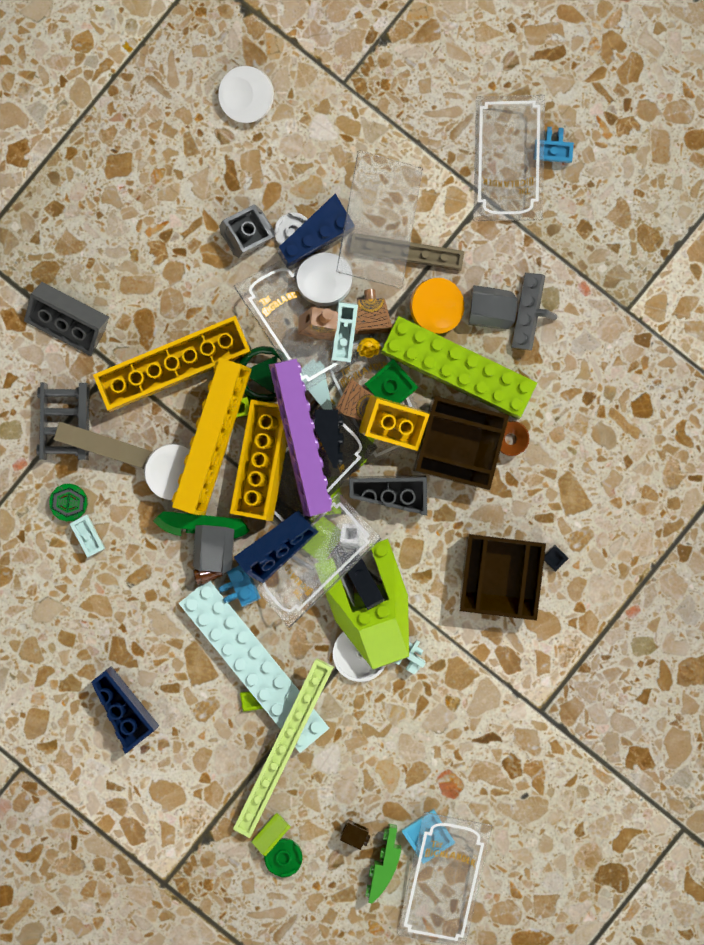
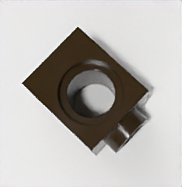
M348 819L340 835V841L361 850L363 845L367 846L371 835H368V828Z

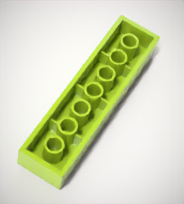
M398 316L381 351L382 355L394 359L517 420L522 417L537 385V382Z

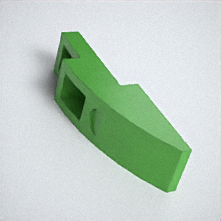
M389 824V828L384 830L383 840L386 841L385 848H381L380 859L383 862L375 860L374 866H370L369 877L372 880L371 885H367L365 896L368 897V903L371 904L386 889L399 862L402 849L401 845L395 844L397 825Z

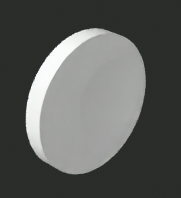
M240 66L230 70L222 79L219 87V102L223 111L231 119L242 123H252L262 119L271 109L274 99L273 86L268 76L261 70L250 66Z
M317 253L308 257L300 265L297 272V286L300 294L308 302L318 306H331L342 301L350 292L352 272L347 262L340 256L332 253Z
M166 444L155 449L147 458L144 467L145 481L151 491L157 496L172 500L174 493L179 487V476L185 468V457L190 452L188 448L178 444Z
M344 632L337 638L333 647V660L337 670L347 679L356 682L369 681L376 678L386 667L385 665L373 670Z

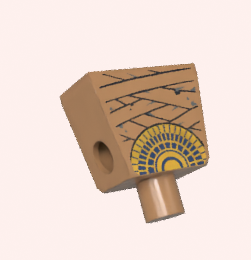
M375 289L364 290L365 299L358 300L355 335L390 333L392 324L385 299L376 298Z
M311 307L299 316L297 335L333 341L337 331L338 312L328 308Z
M350 379L336 409H340V414L362 421L370 395L373 394Z

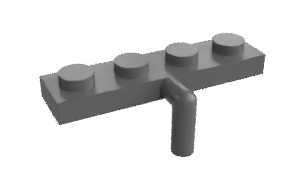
M525 273L512 348L532 351L538 316L546 317L552 321L557 319L555 313L547 309H540L545 275Z

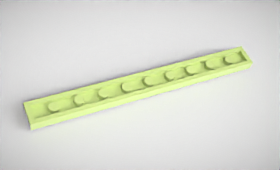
M318 658L315 659L233 830L248 838L252 836L334 668L333 666Z

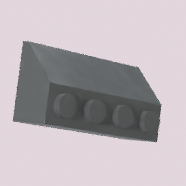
M41 282L30 295L24 322L92 356L106 330L109 316Z

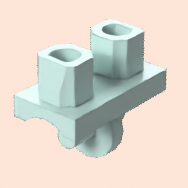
M418 640L414 644L409 642L410 651L407 659L410 662L406 670L412 674H415L420 667L423 668L426 664L424 659L414 654L416 652L421 655L424 651L418 647L420 643ZM402 660L396 661L394 663L399 665Z

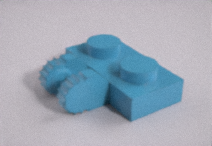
M547 127L546 140H540L539 161L572 163L574 143L563 142V128H559L557 132V141H551L552 127ZM535 140L533 160L537 159V140Z
M240 565L227 572L231 582L218 588L221 593L234 587L236 593L226 596L223 599L224 603H229L238 598L241 606L245 607L261 599L252 577L246 574Z

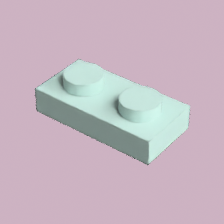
M88 515L70 523L87 558L105 549Z

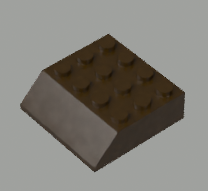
M433 396L428 410L430 416L418 449L413 471L490 490L509 415Z
M467 534L459 611L537 621L546 543Z

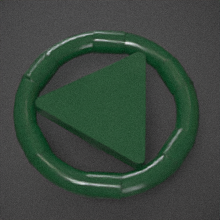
M268 346L256 347L250 350V353L244 355L239 364L246 366L253 356L261 353L274 355V357L251 367L252 370L249 378L272 394H257L248 385L244 393L253 400L263 402L274 401L277 398L269 364L277 363L278 358L281 361L288 360V358L276 348Z

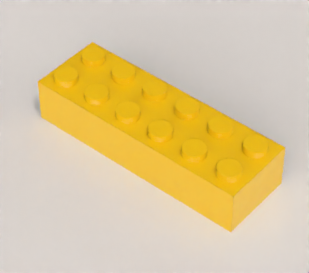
M251 400L230 514L273 521L287 448V440L278 404Z

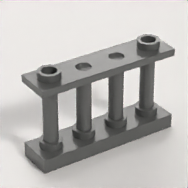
M40 382V387L37 389V397L40 399V444H37V456H39L40 460H47V454H75V456H78V460H89V451L72 446H47V435H55L57 427H47V417L76 416L78 418V425L76 427L89 431L90 384L79 383V387H76V389H48L47 383ZM48 397H76V399H79V406H76V408H48Z

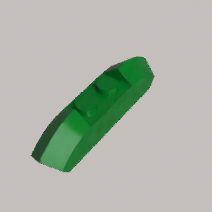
M163 511L153 520L162 530L177 536L182 535L183 529H186L185 533L195 534L197 525L234 529V539L250 531L244 521L237 518Z

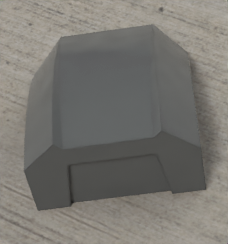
M252 205L224 219L219 225L221 235L227 242L233 255L238 258L275 237L274 229L263 211L256 205Z
M473 285L468 325L509 329L515 322L517 297L512 291Z
M197 525L195 528L193 567L198 571L221 572L222 574L230 571L233 564L234 529Z

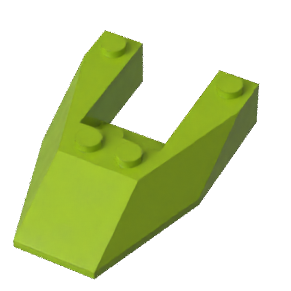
M388 539L370 545L383 581L377 587L385 600L384 602L367 610L357 592L354 593L355 606H353L345 592L339 573L323 587L336 623L373 670L409 657L408 594ZM333 558L315 564L322 585L338 570Z

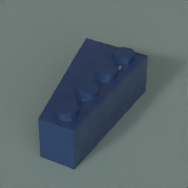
M336 193L279 246L277 252L287 268L353 231L355 226Z
M298 510L238 553L234 558L246 574L264 583L319 531L308 517Z
M112 666L91 682L101 704L107 712L106 715L115 729V734L120 740L125 754L159 727V724Z

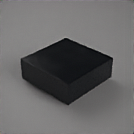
M554 545L545 554L544 562L556 572L569 558Z

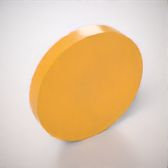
M431 278L425 280L415 288L411 295V316L417 325L435 334L446 333L455 328L462 319L464 313L463 295L459 288L447 279Z

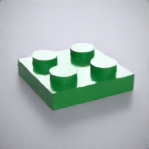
M394 359L364 384L374 396L400 404L419 388Z

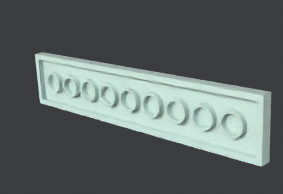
M211 581L200 585L179 602V605L273 721L282 729L300 691L228 602L224 603V597ZM313 709L295 746L299 753L329 729L315 709Z

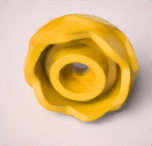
M364 338L357 346L359 355L367 358L378 355L381 349L379 342L374 338Z

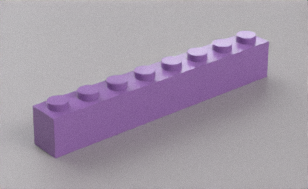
M297 359L269 364L303 513L305 516L311 517L332 511V499L326 488L328 481L322 471L324 466L323 460L319 457L318 453L319 443L313 432L315 425L313 420L310 419V404L306 400L304 393L306 392V386L301 380V365L297 362Z

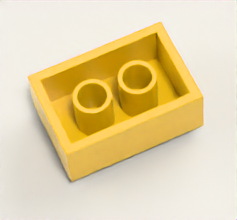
M370 395L359 432L367 437L418 451L430 414L420 409Z

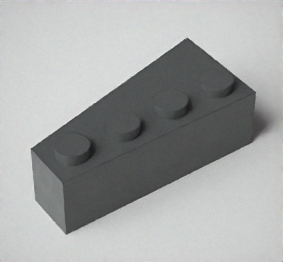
M426 475L349 476L350 498L427 516Z

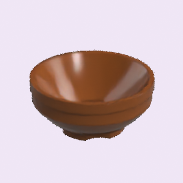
M516 421L507 422L500 450L501 453L508 456H516L525 451L530 438L528 430L524 425ZM509 433L516 436V442L513 445H509L505 441V437Z

